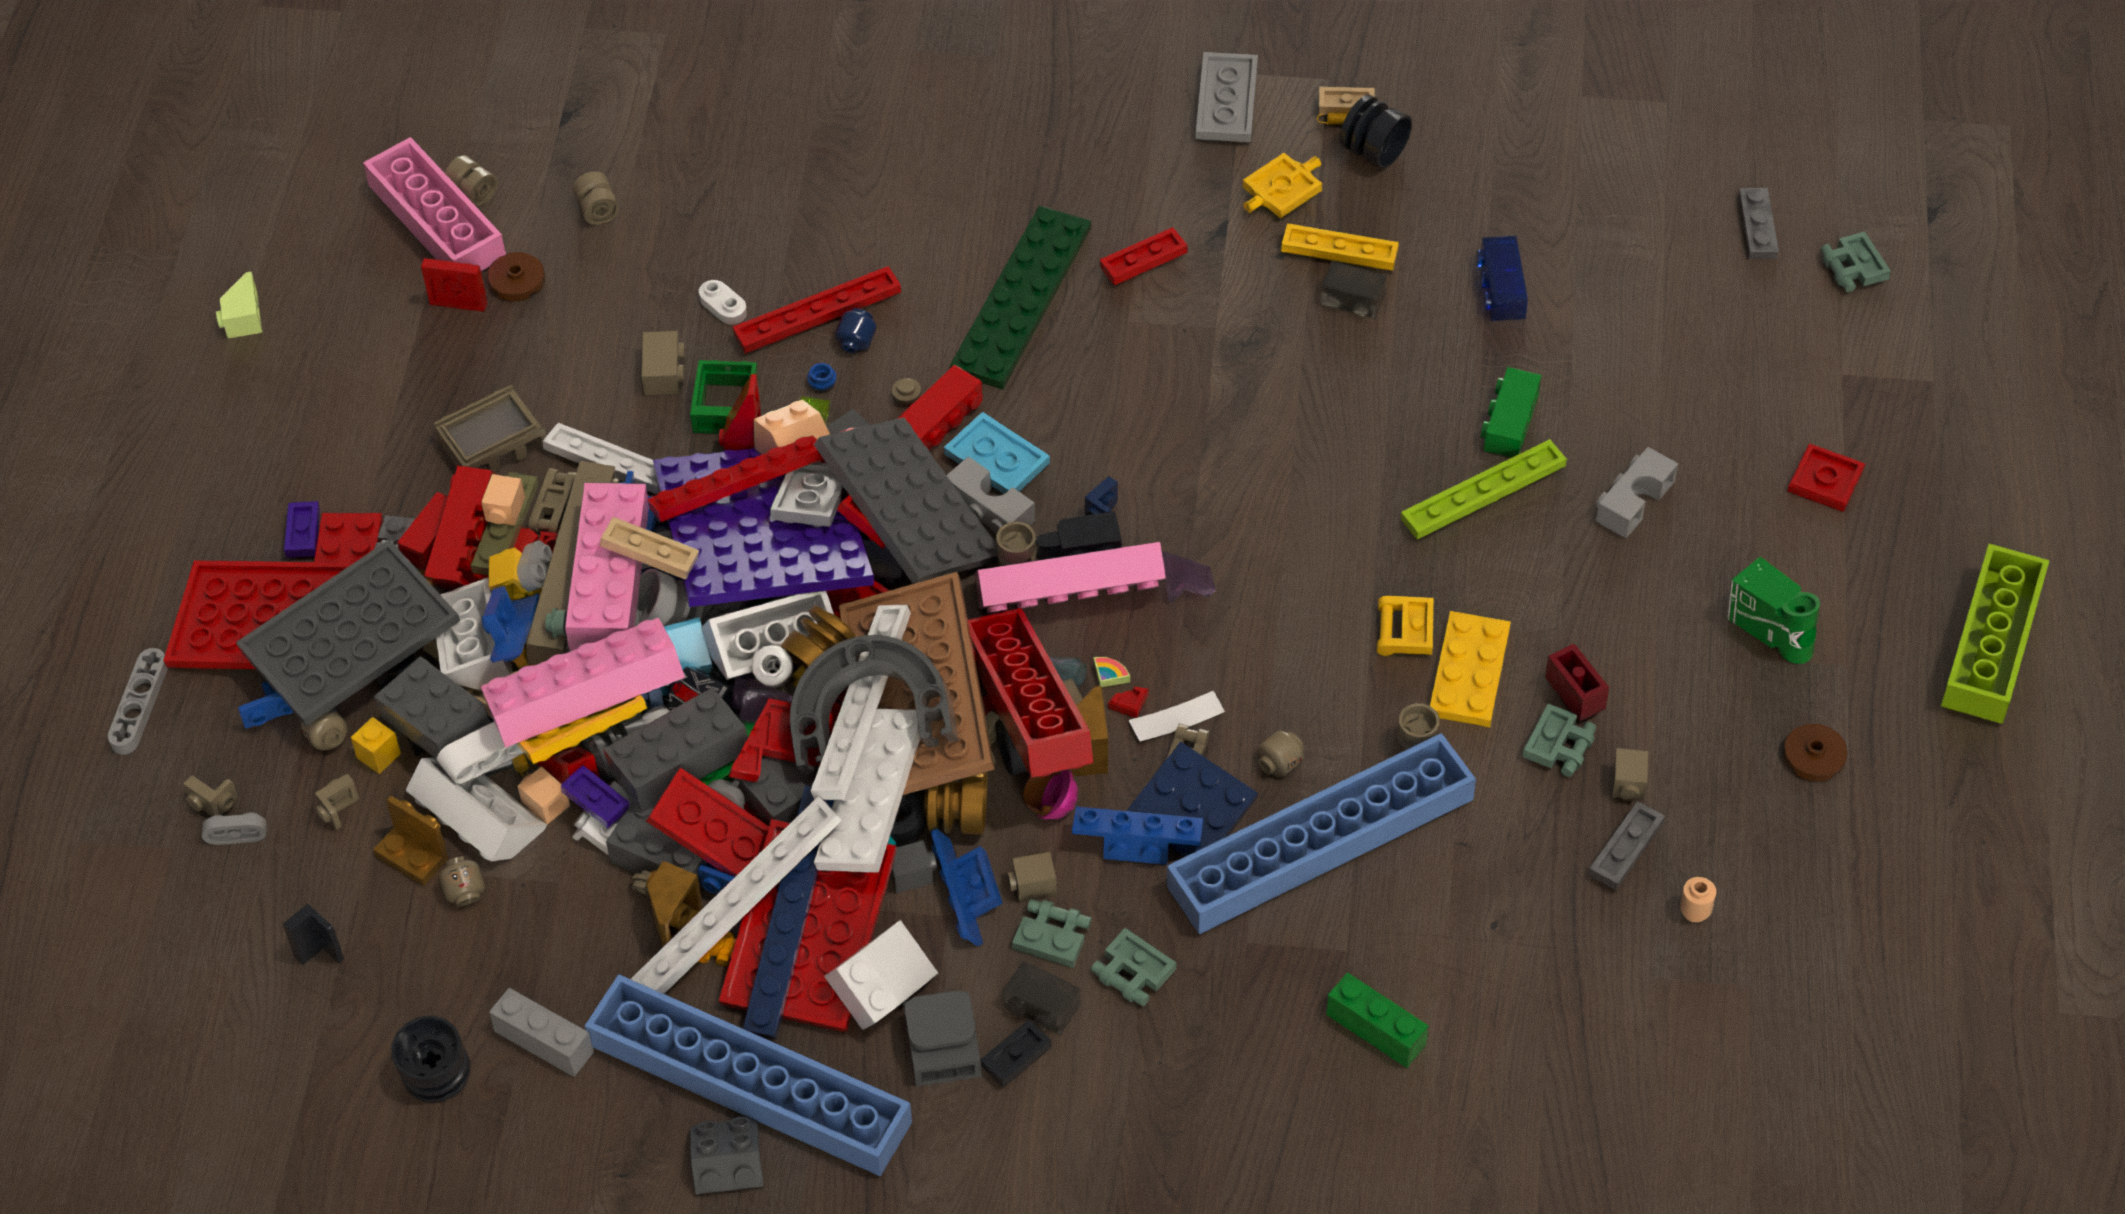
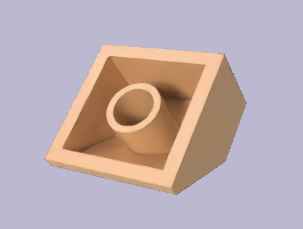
M804 400L795 401L788 406L770 411L754 419L755 450L761 454L767 453L772 448L791 444L801 437L813 435L818 439L819 437L830 435L820 412Z

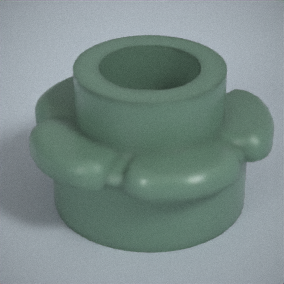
M553 608L552 613L546 614V631L552 632V636L557 639V635H566L567 611Z

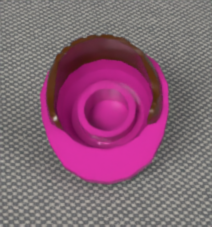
M1068 769L1054 772L1044 777H1030L1023 790L1024 804L1036 813L1039 818L1044 820L1065 817L1075 808V803L1078 801V787L1073 780L1072 772Z

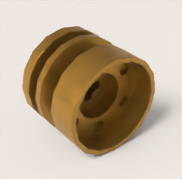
M813 606L809 610V614L817 624L808 618L801 620L803 627L809 634L805 636L797 631H792L780 645L789 653L793 662L798 667L803 665L807 669L827 649L842 641L856 637L854 631L845 622L818 606Z
M987 772L962 778V781L955 780L925 789L924 811L929 832L936 828L938 829L940 819H944V832L950 833L954 819H960L962 834H984L987 809Z

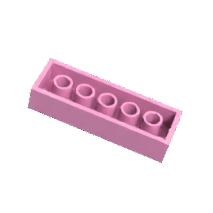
M411 137L363 162L369 187L436 260L480 265V269L483 271L490 267L499 257L506 255L502 234Z
M584 484L565 625L569 650H576L585 643H594L607 638L614 632L625 631L635 627L642 562L601 547L600 539L613 517L643 529L647 528L649 504L646 484Z
M1160 542L977 570L974 573L979 608H987L988 614L1008 610L1007 605L1016 603L1017 608L1023 609L1035 607L1038 605V600L1047 599L1048 604L1066 602L1068 595L1077 594L1078 600L1099 596L1098 591L1107 590L1108 595L1125 593L1129 591L1128 586L1137 585L1138 590L1156 588L1159 586L1158 581L1166 578Z
M656 618L654 620H645L639 623L638 626L628 630L614 632L607 638L597 642L585 643L571 652L554 655L549 660L540 664L523 667L518 672L506 677L495 678L488 684L481 686V689L506 748L683 679L685 676L675 646L660 619Z

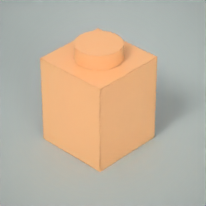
M492 474L481 502L486 521L499 525L508 524L515 526L525 500L523 484L520 478Z
M542 767L533 774L527 775L518 785L521 803L546 824H549L570 807L569 798L561 792V783Z

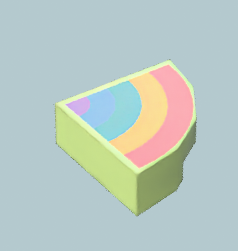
M1093 657L1098 682L1102 688L1130 683V674L1126 667L1117 660L1108 657Z

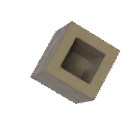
M1616 749L1613 765V798H1622L1627 801L1644 800L1648 775V751Z
M1050 852L1012 858L1013 871L1007 872L1010 890L1017 891L1019 902L1057 896V879Z

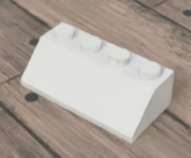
M489 578L440 594L458 613L460 622L436 637L440 671L459 685L481 691V686L488 684L491 680L513 674L511 661L504 662L501 660L492 663L490 659L495 642L491 634L486 633L482 624V616L492 593V590L489 588Z
M819 591L797 594L709 619L701 629L711 658L727 680L752 673L753 657L758 650L769 645L780 646L792 631H797L805 636L809 634L803 627L801 620L808 618L817 624L809 614V610L813 606H818L826 612L834 614L827 592Z
M421 758L406 788V791L415 798V802L418 805L432 811L439 822L454 829L461 840L472 844L480 851V855L489 861L495 862L497 860L512 859L541 834L547 826L546 823L485 774H481L466 783L456 784L436 758Z

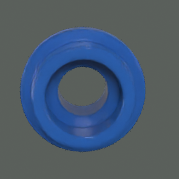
M826 363L813 365L807 375L808 384L815 390L830 389L834 386L837 379L836 372Z

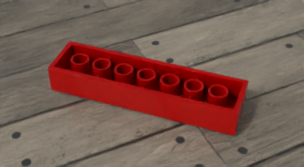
M1022 608L969 619L968 624L972 647L977 652V661L975 662L977 674L1030 777H1044L1054 772L1078 769L1084 765L1092 764L1093 754L1090 730Z

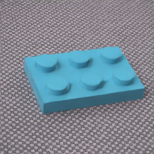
M984 412L978 415L944 447V455L956 463L960 464L967 457H970L989 470L991 486L1003 494L1012 487L1020 492L1050 464V455Z

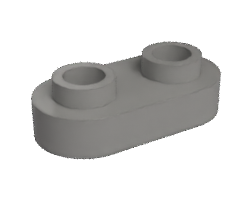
M535 541L525 546L517 566L518 579L523 588L529 592L543 587L553 554L550 547L541 541Z
M253 812L232 816L214 815L203 822L202 839L214 845L257 842L266 837L267 822L263 817Z

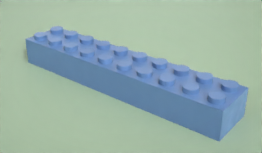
M1441 733L1167 865V888L1198 934H1201L1472 801L1476 778Z
M619 974L585 1024V1030L590 1034L593 1048L757 1120L762 1124L880 1177L912 1124L911 1104Z

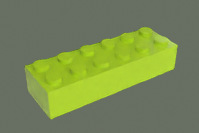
M1988 544L1942 700V707L2003 724L2050 560Z

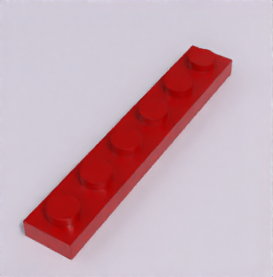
M887 266L732 327L733 335L744 353H748L840 317L843 313L852 311L854 308L860 309L901 293V284L890 267Z
M813 435L801 437L791 444L772 448L760 456L744 459L739 464L729 468L718 469L713 474L703 478L690 480L685 485L672 490L661 491L656 496L648 498L649 507L659 521L663 522L824 458L814 446L817 439Z

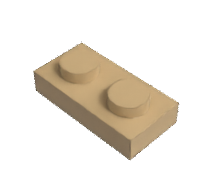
M1319 87V114L1349 113L1353 105L1363 96L1372 95L1375 97V88Z

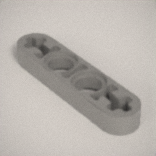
M146 649L137 658L108 732L111 748L117 754H129L139 745L168 670L163 661L164 652L160 649ZM141 684L151 685L147 692H135V689ZM131 709L141 710L140 715L135 718L125 717L126 713ZM125 727L127 728V734L129 738H124L126 734Z

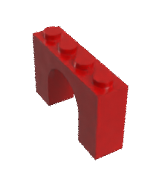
M436 492L397 542L399 551L413 566L422 570H426L448 496ZM521 528L514 547L523 553L526 545L539 541V536L529 528ZM475 573L473 575L474 582L489 578V576Z

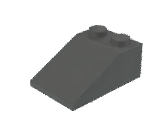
M766 757L761 761V772L758 782L737 779L739 780L738 786L744 794L745 802L763 823L770 826L771 819L791 823L798 815L805 785L813 786L819 767L815 766V773L804 775L797 768L796 762Z

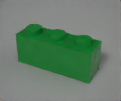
M1507 367L1504 378H1498L1495 394L1498 397L1497 400L1491 399L1488 416L1491 419L1490 422L1484 421L1480 438L1485 439L1484 451L1511 458L1520 454L1539 396L1541 374Z
M1347 972L1328 994L1327 1016L1404 1067L1408 1068L1425 1048L1429 1025Z

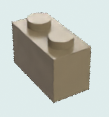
M678 331L643 332L641 377L644 395L680 394V382H685L684 365H680V360L686 359L685 343L679 342Z

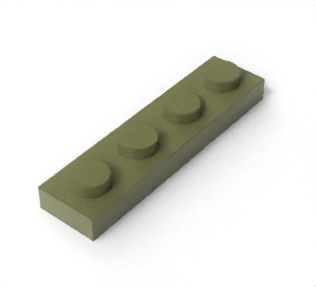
M508 472L507 477L520 478L522 480L525 493L524 503L515 526L508 524L499 525L488 521L471 563L472 573L489 576V557L506 549L514 548L539 485L537 477Z

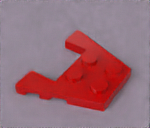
M768 699L734 762L729 777L758 782L762 756L796 762L790 726V702ZM830 712L829 732L831 737L835 724ZM816 724L808 726L804 731V735L812 734L816 729ZM819 747L809 748V765L820 767L821 763H816V757L821 755Z

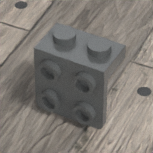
M737 1117L731 1121L716 1123L704 1121L690 1128L691 1164L696 1195L763 1186L757 1120Z

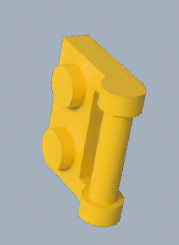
M1380 597L1378 599V610L1381 612L1380 639L1377 641V653L1382 656H1390L1394 653L1432 655L1434 598ZM1394 611H1402L1401 638H1392Z

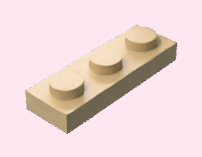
M615 517L611 519L600 539V546L685 580L699 555V550Z

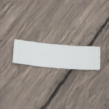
M1211 691L1188 702L1131 719L1129 722L1139 741H1144L1175 732L1179 723L1192 726L1225 711L1214 691Z

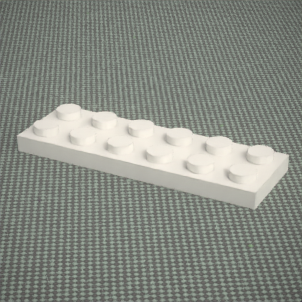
M876 710L845 800H834L832 810L842 821L821 840L814 861L817 870L879 872L913 764L915 752L918 748L919 738H921L916 710Z

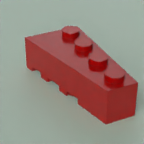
M457 465L456 472L451 477L450 492L424 577L441 589L454 590L474 583L473 575L475 573H472L471 563L488 524V521L485 520L481 502L492 474L497 475L492 470Z

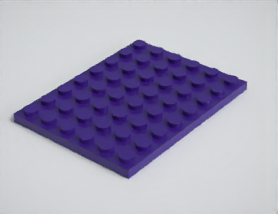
M753 447L746 450H725L710 454L696 453L692 456L684 457L669 456L653 460V470L658 490L661 492L672 490L685 485L690 480L703 478L713 474L718 469L729 468L739 464L744 459L754 458L762 454ZM786 474L667 520L672 540L699 550L698 559L687 579L682 578L689 607L874 585V575L858 527L849 522L839 511L836 512L831 527H816L811 524L785 523L779 520H771L770 509ZM846 491L841 502L847 497Z

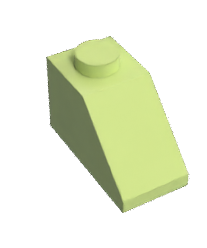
M246 272L220 298L221 310L216 311L219 328L225 327L228 339L262 333L256 285L252 272Z

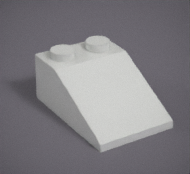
M899 920L824 977L861 1029L864 1030L903 1003L936 976L938 972L902 921Z

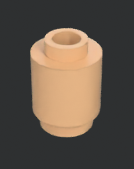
M1694 877L1685 883L1680 910L1687 920L1701 922L1711 915L1716 897L1715 885L1703 877Z

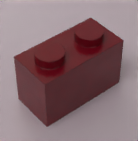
M1571 644L1548 656L1545 678L1572 713L1577 715L1579 722L1606 709L1610 687L1575 644Z

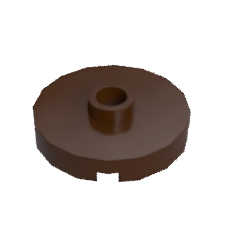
M523 252L508 253L499 257L491 264L488 270L489 287L499 298L504 300L520 301L528 299L530 294L535 291L538 293L545 283L544 266L532 254Z
M1804 724L1795 728L1787 736L1783 755L1787 766L1789 767L1790 765L1795 770L1794 773L1800 778L1810 781H1827L1844 769L1848 751L1844 739L1832 728L1821 724Z

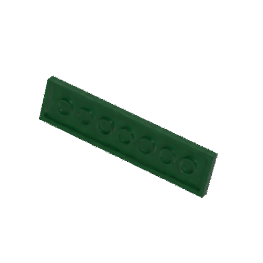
M1038 206L953 358L950 368L956 365L981 380L983 384L1000 389L1005 388L1090 232L1091 220L1044 206Z

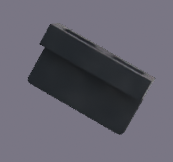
M309 904L305 905L283 923L294 958L302 965L322 949L337 963L344 960L333 926Z

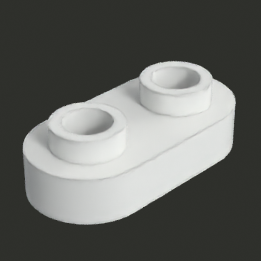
M710 280L700 286L699 297L701 304L723 323L734 325L746 318L745 301L723 282Z

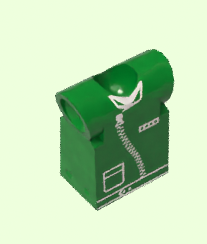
M1760 556L1731 580L1727 620L1770 648L1778 647L1779 653L1787 661L1794 664H1804L1810 661L1814 654L1820 600L1812 593L1801 592V586Z

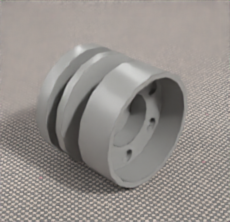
M648 569L641 574L635 626H638L639 623L645 620H654L656 618L660 619L663 626L697 617L701 620L704 605L689 607L682 580H675L672 576L656 569Z

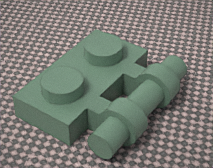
M1865 231L1840 238L1837 245L1838 249L1833 250L1829 244H1825L1820 248V252L1823 255L1822 261L1827 268H1831L1834 272V279L1841 287L1843 286L1848 293L1855 290L1856 285L1853 282L1855 279H1859L1864 287L1890 278L1891 270ZM1847 261L1850 267L1844 268L1841 262Z
M1547 704L1524 748L1523 757L1551 769L1555 761L1560 760L1564 763L1561 773L1571 777L1574 771L1581 767L1584 761L1583 754L1586 748L1591 747L1595 739L1593 734L1597 727L1592 722H1586L1583 728L1575 725L1576 714ZM1567 738L1575 742L1572 749L1564 746Z
M1030 899L1027 911L1038 914L1036 920L1023 916L1012 941V949L1074 968L1085 942L1084 935L1075 932L1076 928L1081 927L1089 930L1092 917L1082 915L1080 910L1074 908L1066 910L1056 907L1054 902L1048 900L1040 902ZM1049 919L1064 922L1065 925L1063 928L1048 924Z
M1124 928L1105 949V957L1111 960V962L1106 966L1097 960L1092 965L1091 972L1099 976V981L1104 985H1112L1122 992V997L1129 1002L1135 1001L1144 1007L1148 1003L1150 995L1142 991V988L1147 985L1157 991L1174 973L1177 963ZM1122 969L1134 976L1130 982L1118 974Z

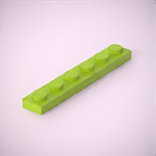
M1549 439L1402 511L1401 521L1418 540L1566 467L1567 458Z

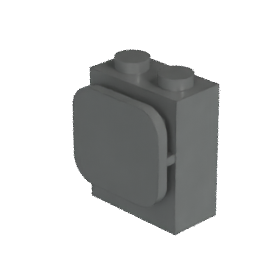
M943 992L917 996L903 1002L916 1087L982 1077L981 1060L969 992Z

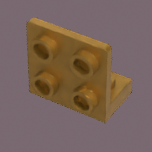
M390 796L386 802L394 828L373 849L374 854L380 860L422 886H425L449 860L445 848L446 843L440 830L441 825L434 817L430 815L424 816L417 812L408 801H399Z

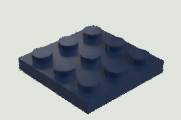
M1180 741L1126 811L1203 818L1200 846L1169 843V848L1184 858L1229 836L1258 798V792Z

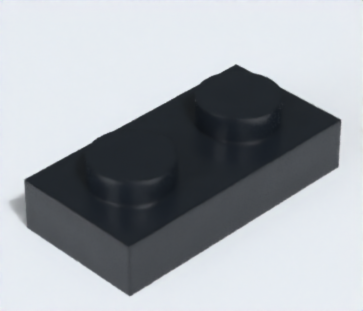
M1028 1019L980 1059L981 1067L1004 1087L1052 1047V1040Z

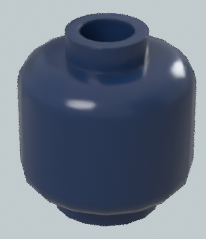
M854 308L852 311L842 314L835 331V338L841 344L840 347L846 352L855 354L857 350L865 351L871 345L877 325L869 312Z

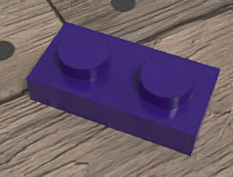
M318 501L288 503L284 545L286 558L315 556L320 519V505Z
M584 765L561 784V792L607 829L630 807L627 799Z

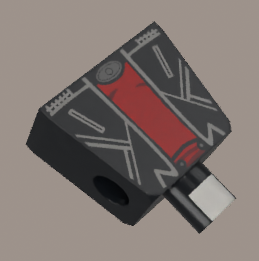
M686 666L683 669L685 678L665 685L670 691L663 700V704L671 711L713 687L724 702L729 705L739 688L697 667Z

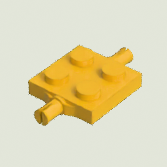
M1282 153L1243 179V188L1254 196L1243 204L1244 209L1251 213L1258 207L1265 206L1279 218L1284 217L1322 191V182L1311 173V171L1321 166L1320 159L1317 156H1313L1307 162L1300 163L1290 158L1287 154Z

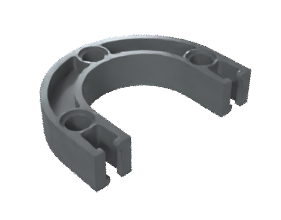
M865 635L847 639L819 655L800 678L790 708V726L797 768L804 775L815 773V766L809 765L808 750L809 748L819 747L821 755L816 757V763H821L830 739L829 717L835 700L851 683L873 675L894 677L911 688L916 705L920 736L928 748L939 745L938 738L934 739L932 736V721L944 719L946 728L940 729L941 736H945L950 743L959 741L951 694L943 677L930 659L915 646L898 638L883 635ZM869 652L865 660L861 662L856 661L860 653ZM940 697V702L937 706L933 708L927 707L928 702L932 698ZM816 724V729L812 734L804 735V731L808 726Z

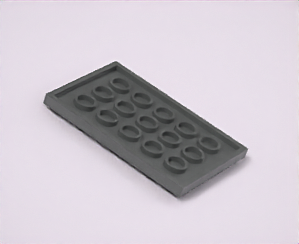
M904 417L822 436L815 442L814 446L913 584L998 561L995 541L988 534L977 516L972 512L961 494Z
M388 540L238 640L236 645L254 668L304 725L307 726L460 622V618L448 602L396 546Z

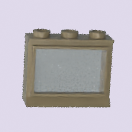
M512 385L495 391L493 394L471 403L457 412L444 416L433 423L439 444L456 467L458 465L478 468L486 464L487 468L495 473L501 469L500 456L512 451L517 460H523L527 456L526 443L535 439L543 449V440L546 438L545 428L540 426L514 391Z

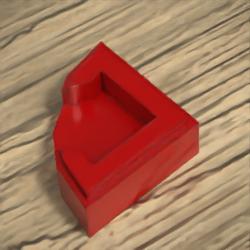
M1133 687V690L1125 691L1121 694L1118 692L1108 702V708L1137 718L1149 696V689Z

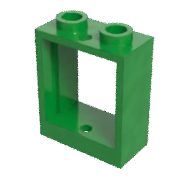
M698 361L690 412L693 433L719 434L720 429H725L726 419L732 407L705 406L707 386H745L751 374H757L759 385L757 362Z

